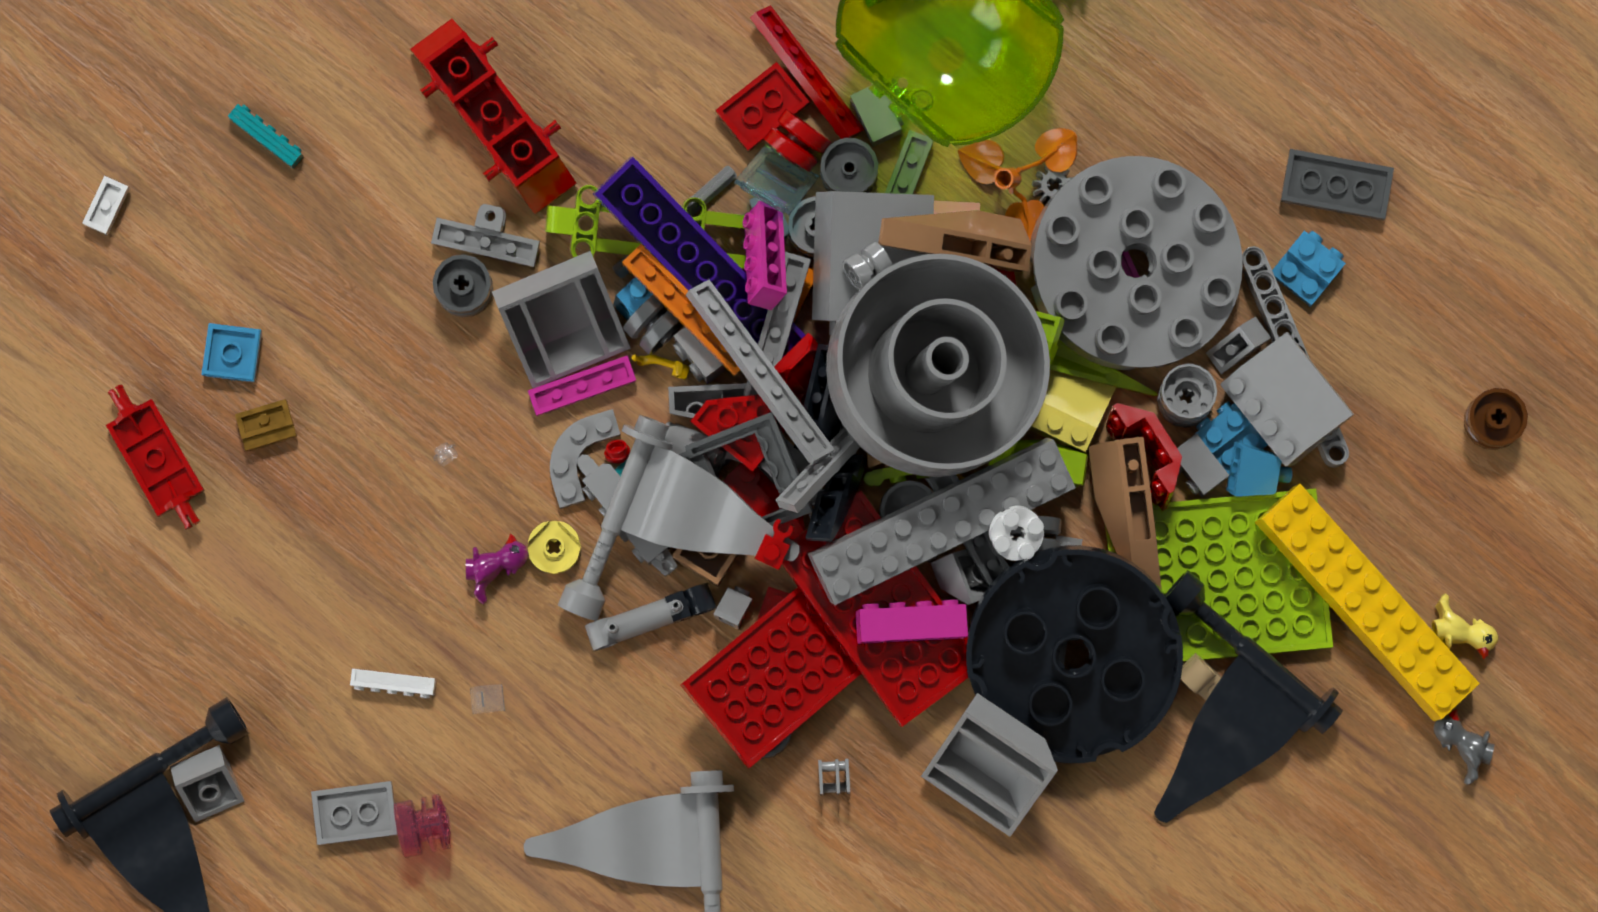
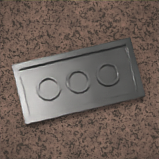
M1290 149L1280 202L1384 221L1394 168Z

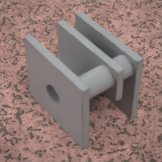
M835 759L832 762L818 760L820 795L836 792L837 794H840V792L850 794L849 759H845V761ZM836 771V783H823L822 772ZM839 771L846 772V782H840Z

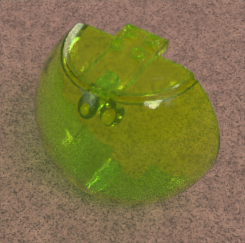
M840 0L836 17V38L838 40L835 44L844 60L871 85L868 89L878 99L884 97L890 103L888 108L899 118L903 115L928 138L942 146L948 147L950 144L953 146L968 145L985 141L1007 131L1023 120L1040 102L1050 87L1058 69L1063 48L1064 27L1061 23L1064 21V18L1058 7L1051 0ZM905 79L908 83L907 87L900 88L898 80Z

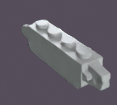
M582 454L577 460L579 469L585 475L582 481L586 486L582 490L591 501L595 498L602 505L598 510L605 516L620 476L611 464H602L598 467L589 455ZM624 531L619 535L624 543L629 540L635 548L632 550V553L640 563L646 561L648 565L652 564L665 577L678 567L668 551L670 547L652 543Z

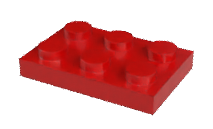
M776 62L718 107L715 112L747 152H749L764 140V137L771 128L779 129L781 127L777 119L785 109L796 115L808 106L810 102L778 62Z

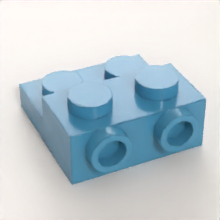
M1304 230L1272 271L1278 282L1311 307L1346 263L1342 261L1344 258L1343 254L1332 247L1328 250L1321 244L1323 239L1317 233L1310 231L1308 234Z
M1228 401L1216 410L1219 414L1211 421L1207 417L1196 426L1198 430L1196 433L1229 474L1235 441L1260 449H1264L1268 444L1235 403L1231 405Z

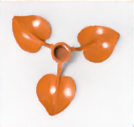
M1056 128L1043 133L1035 144V151L1042 158L1017 169L1014 167H1000L1004 162V152L1001 146L993 140H979L958 149V154L964 168L974 180L981 184L995 183L998 188L1008 189L1010 194H1014L1022 201L1011 204L1005 216L1021 219L1029 240H1031L1036 221L1045 206L1039 200L1027 202L1026 197L1016 190V187L1021 183V173L1044 162L1047 168L1053 172L1068 170L1074 164L1077 156V135L1070 129Z

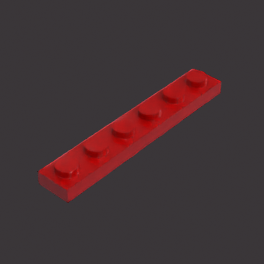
M770 5L755 12L750 19L755 24L757 30L762 33L773 51L777 53L786 65L788 71L793 74L804 92L817 106L819 112L833 127L835 133L841 139L858 136L864 130L863 126L773 7Z

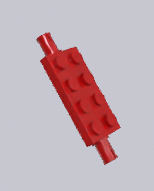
M123 384L115 387L120 397L112 388L108 391V395H110L119 412L117 414L118 417L106 424V427L156 515L160 517L171 510H175L185 530L192 528L193 526L188 517L195 525L201 521L198 519L189 501L191 498L204 492L205 489L154 400L150 399L143 404L136 405L131 402Z

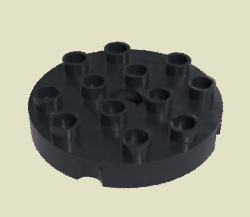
M1065 545L1037 551L1028 560H1018L1004 570L990 584L978 602L970 622L966 644V664L968 678H970L975 695L977 693L1045 738L1054 762L1088 763L1096 762L1099 755L1110 753L1117 749L1121 752L1130 749L1157 727L1172 705L1178 691L1183 667V645L1177 619L1171 604L1157 583L1144 570L1128 559L1108 550L1082 545ZM1070 640H1084L1083 643L1089 650L1088 658L1091 659L1088 664L1085 663L1079 668L1066 669L1060 660L1059 645H1063Z

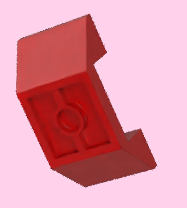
M1116 403L1112 406L1106 430L1113 440L1135 438L1137 436L1144 438L1145 452L1148 451L1151 455L1152 464L1156 470L1150 483L1152 503L1158 505L1163 511L1167 509L1174 493L1182 455L1154 412Z

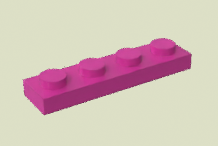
M627 355L530 389L528 394L536 416H540L637 381Z

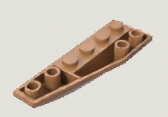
M979 210L882 218L878 242L881 246L921 254H952L968 257L992 268L1010 272H1028L1032 248L1021 219Z
M1144 438L1120 439L1088 446L1095 501L1116 554L1128 559L1144 570L1161 589Z

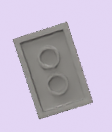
M392 781L311 791L317 845L398 835Z

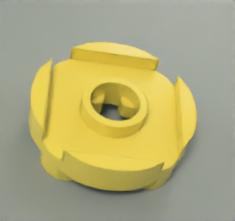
M547 521L538 525L531 532L528 540V554L532 563L539 570L556 575L571 569L579 559L581 552L579 536L567 523ZM550 541L553 543L559 541L561 543L559 546L561 551L558 554L547 552L550 548L548 545Z

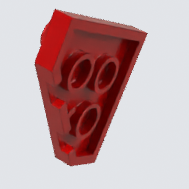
M759 394L706 400L690 422L706 435L711 436L770 413L771 410ZM780 424V427H781L782 432H783V434H784L785 429H784V428L782 427V425ZM755 433L721 446L751 471H754L764 459Z

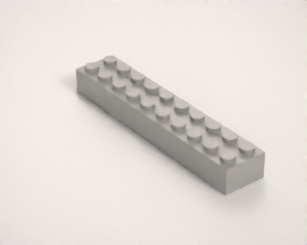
M1045 438L808 553V556L829 601L836 605L988 531L993 518L1000 511L1003 512L1006 509H1010L1009 507L1017 505L1031 510L1076 487L1054 439Z

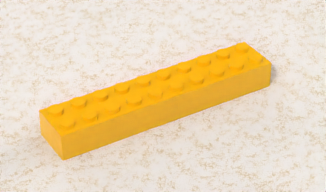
M1301 484L1292 487L1255 521L1256 525L1433 721L1443 719L1480 684Z

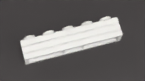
M352 669L350 685L354 686V690L364 691V688H371V692L380 693V690H387L388 694L404 692L403 695L405 696L420 694L422 698H430V695H435L436 679Z

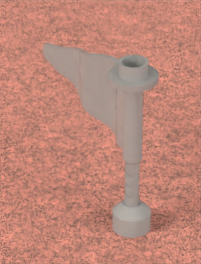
M639 415L635 427L624 424L622 432L636 439L602 521V531L583 579H578L565 585L558 606L578 616L594 621L598 620L605 603V598L597 584L615 539L622 531L655 544L677 549L756 556L765 534L774 535L773 526L759 516L733 489L720 479L672 451L674 444L665 439L669 429L668 425ZM787 537L784 542L791 546L784 560L794 561L799 556L800 546Z
M723 770L690 772L691 787H680V794L657 796L624 804L571 826L528 838L524 843V852L530 857L570 864L604 876L629 882L669 887H701V891L704 894L705 912H721L720 893L723 889L718 792H734V785H723Z

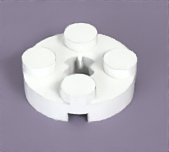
M1018 505L1009 507L1010 509H1006L1003 512L1000 511L993 518L989 528V537L995 550L1004 558L1015 561L1028 560L1034 556V553L1042 544L1044 525L1030 509ZM1018 526L1022 527V536L1013 540L1014 536L1010 535L1011 530H1016Z

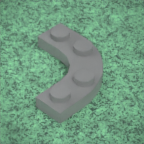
M613 409L578 420L569 426L558 438L551 454L550 476L560 509L585 502L577 471L579 455L587 447L595 443L621 435Z

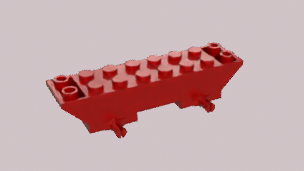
M451 18L410 48L432 79L420 91L426 99L438 89L445 95L494 160L495 165L483 172L485 178L490 182L502 172L536 215L577 184L550 143L549 137L562 128L556 120L543 129L536 125L488 62L486 54L499 46L494 38L491 37L479 46Z

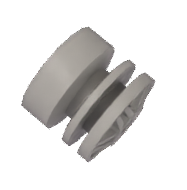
M1194 364L1178 365L1169 371L1160 386L1157 397L1160 413L1165 420L1174 426L1186 428L1198 425L1208 416L1216 401V382L1210 372L1201 366ZM1182 394L1186 397H1191L1188 404L1186 400H1180Z

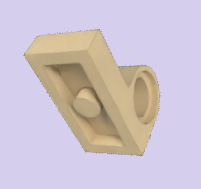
M1195 653L1183 664L1181 680L1194 693H1199L1207 700L1221 676Z

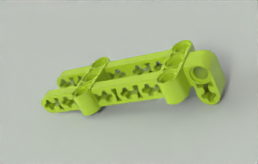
M584 185L580 187L576 194L575 208L547 207L545 232L571 235L570 253L573 258L578 256L575 248L580 242H586L589 245L592 256H594L595 251L630 255L640 245V243L597 238L599 212H610L597 199L590 205L585 204L581 199L584 190L591 189L595 192L598 189L595 186ZM696 197L688 198L682 203L681 207L686 212L689 203L697 202L700 205L701 211L699 215L692 218L703 229L705 224L745 229L742 225L745 215L706 211L704 201ZM585 215L589 216L593 221L592 228L588 231H583L578 226L579 219ZM727 253L740 268H744L746 255Z

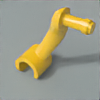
M634 354L631 357L633 361H637L639 366L659 364L672 368L671 375L680 379H686L690 369L689 366L680 361H671L656 355L638 357V355Z

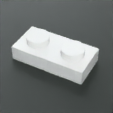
M104 176L82 224L108 235L130 189L129 186Z

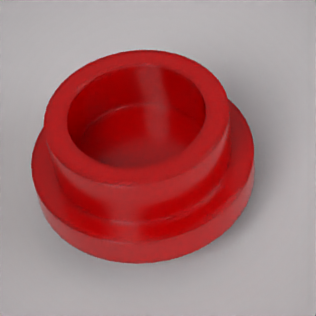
M613 440L606 445L605 459L615 464L623 463L628 459L631 450L625 441Z

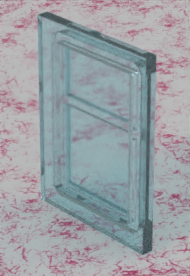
M765 144L734 183L769 206L790 215L817 182L819 175L812 171L810 173L797 164L794 165L776 152V150Z

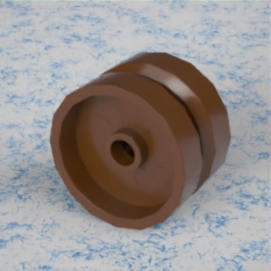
M1493 388L1484 391L1469 404L1465 411L1464 427L1468 437L1474 444L1483 449L1499 450L1508 447L1522 436L1527 426L1528 413L1525 403L1517 394L1508 389ZM1492 416H1496L1499 419L1498 424H1496V420L1492 421Z

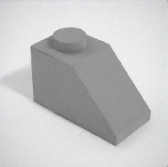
M1254 317L1236 328L1206 352V354L1218 371L1223 374L1258 349L1271 337L1258 319Z
M735 586L734 590L727 588L714 612L715 619L739 630L753 601L752 598L748 597L750 592Z

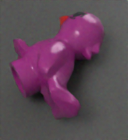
M510 534L505 545L497 552L479 554L477 547H474L472 551L473 558L466 559V580H475L474 596L481 604L487 603L486 588L488 584L498 576L502 569H506L508 576L511 572L515 574L527 562L528 550L526 546Z

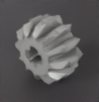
M1045 166V174L1037 171L1036 177L1039 180H1033L1032 186L1039 189L1033 191V197L1042 195L1039 200L1042 204L1046 200L1049 201L1064 184L1073 178H1066L1070 172L1069 169L1060 173L1052 172ZM1057 182L1059 184L1058 190L1050 191V184L1053 185Z

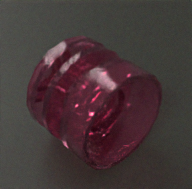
M440 794L432 795L433 807L431 808L427 797H422L421 810H416L412 799L394 803L395 822L405 858L422 855L423 842L428 841L432 852L437 851V839H440L443 850L451 848L450 819Z

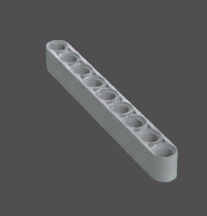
M1252 246L1247 248L1242 254V272L1272 342L1280 338L1277 334V328L1286 327L1290 331L1291 337L1309 358L1265 253L1259 247ZM1249 254L1257 256L1259 265L1250 266L1246 262V256ZM1260 278L1266 279L1269 282V289L1260 290L1256 285V280ZM1271 302L1276 303L1280 308L1279 314H1270L1267 311V304ZM1340 428L1317 446L1324 463L1329 467H1339L1349 457V449ZM1331 448H1337L1341 451L1342 459L1340 461H1334L1330 458L1329 450Z

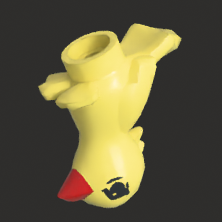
M1446 593L1441 595L1438 603L1435 605L1439 618L1432 620V631L1449 649L1452 644L1467 643L1477 649L1482 658L1485 659L1489 651L1498 642L1496 630L1481 619L1477 621L1473 618V625H1469L1463 618L1451 610L1449 596Z

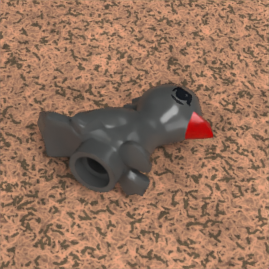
M1457 709L1452 710L1443 719L1435 722V736L1440 741L1442 747H1447L1448 751L1452 749V745L1457 746L1460 756L1467 764L1468 769L1464 783L1466 785L1472 784L1479 778L1478 769L1480 764L1490 765L1495 744L1488 743L1490 732L1486 731L1482 737L1464 729L1459 720Z

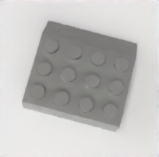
M591 251L492 291L499 312L532 388L542 386L631 349Z
M977 693L921 777L1010 837L1058 769L1045 738Z

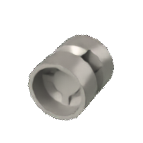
M873 242L862 249L861 255L856 253L842 262L848 279L858 290L864 287L877 274L892 266L888 254L877 242Z

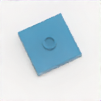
M209 323L201 375L255 383L262 330Z

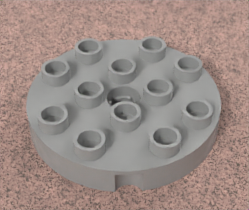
M1126 156L1106 160L1088 167L1070 179L1050 198L1036 221L1030 240L1032 244L1030 262L1033 264L1036 282L1031 291L1039 312L1063 318L1065 322L1059 339L1078 355L1105 367L1128 371L1134 368H1159L1189 356L1210 341L1228 319L1239 294L1243 267L1242 250L1238 232L1229 211L1214 190L1202 179L1187 169L1166 160L1144 156ZM1132 249L1143 251L1149 260L1148 275H1143L1139 278L1127 276L1121 265L1122 252Z

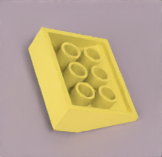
M1050 370L1048 389L1043 405L1029 430L1046 438L1054 439L1060 445L1085 454L1116 387Z

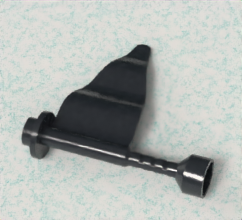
M1188 570L1165 594L1175 616L1196 615L1231 645L1238 656L1222 675L1197 715L1186 739L1174 774L1154 811L1156 818L1165 823L1172 820L1191 805L1213 794L1267 760L1280 750L1298 729L1306 732L1313 726L1321 734L1325 733L1343 711L1334 702L1339 694L1334 687L1329 689L1322 697H1319L1253 639L1241 634L1204 602V583Z
M226 697L208 708L204 727L161 753L150 755L73 802L70 796L64 790H61L57 793L60 804L52 808L50 814L66 838L75 832H78L83 839L90 836L119 873L140 894L164 912H210L198 855L187 817L163 773L166 772L170 765L213 739L231 745L249 734V731L230 699Z

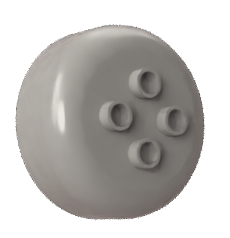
M926 254L905 259L886 268L872 278L851 298L839 315L830 337L826 374L830 398L835 412L849 435L861 448L880 462L894 469L921 476L939 477L961 474L976 469L1004 453L1024 436L1035 421L1043 405L1048 389L1050 358L1046 335L1036 311L1026 296L1006 276L994 268L968 257L952 254Z

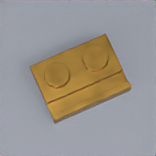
M286 399L235 414L246 452L298 437Z

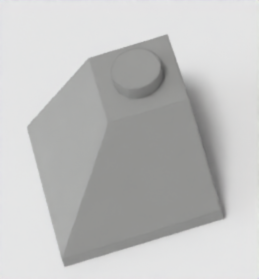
M966 549L951 553L931 563L940 588L968 605L980 601L988 588Z

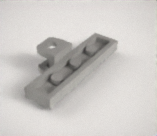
M488 204L480 206L474 226L437 218L431 241L432 244L535 267L540 241L503 233L506 222L505 210ZM491 212L495 213L493 221L488 220V215Z

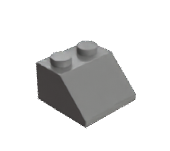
M220 745L170 766L175 787L195 822L245 801L230 763Z

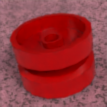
M785 109L777 120L783 128L789 131L788 134H784L777 128H771L764 137V140L772 145L776 152L794 165H799L811 173L818 160L807 150L808 147H811L818 153H824L832 142Z

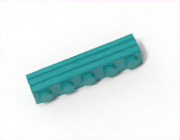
M237 104L228 115V118L294 169L304 157L301 153L302 150L295 144L293 146L288 143L289 139L284 135H277L275 133L277 130L271 125L266 126L263 124L264 120L257 114L253 116L247 106Z

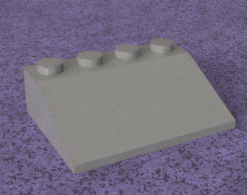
M1288 332L1239 367L1220 384L1286 467L1296 465L1354 415Z

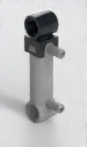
M704 583L618 615L591 622L585 625V629L593 651H598L672 623L676 624L694 616L710 612L717 607L709 584Z

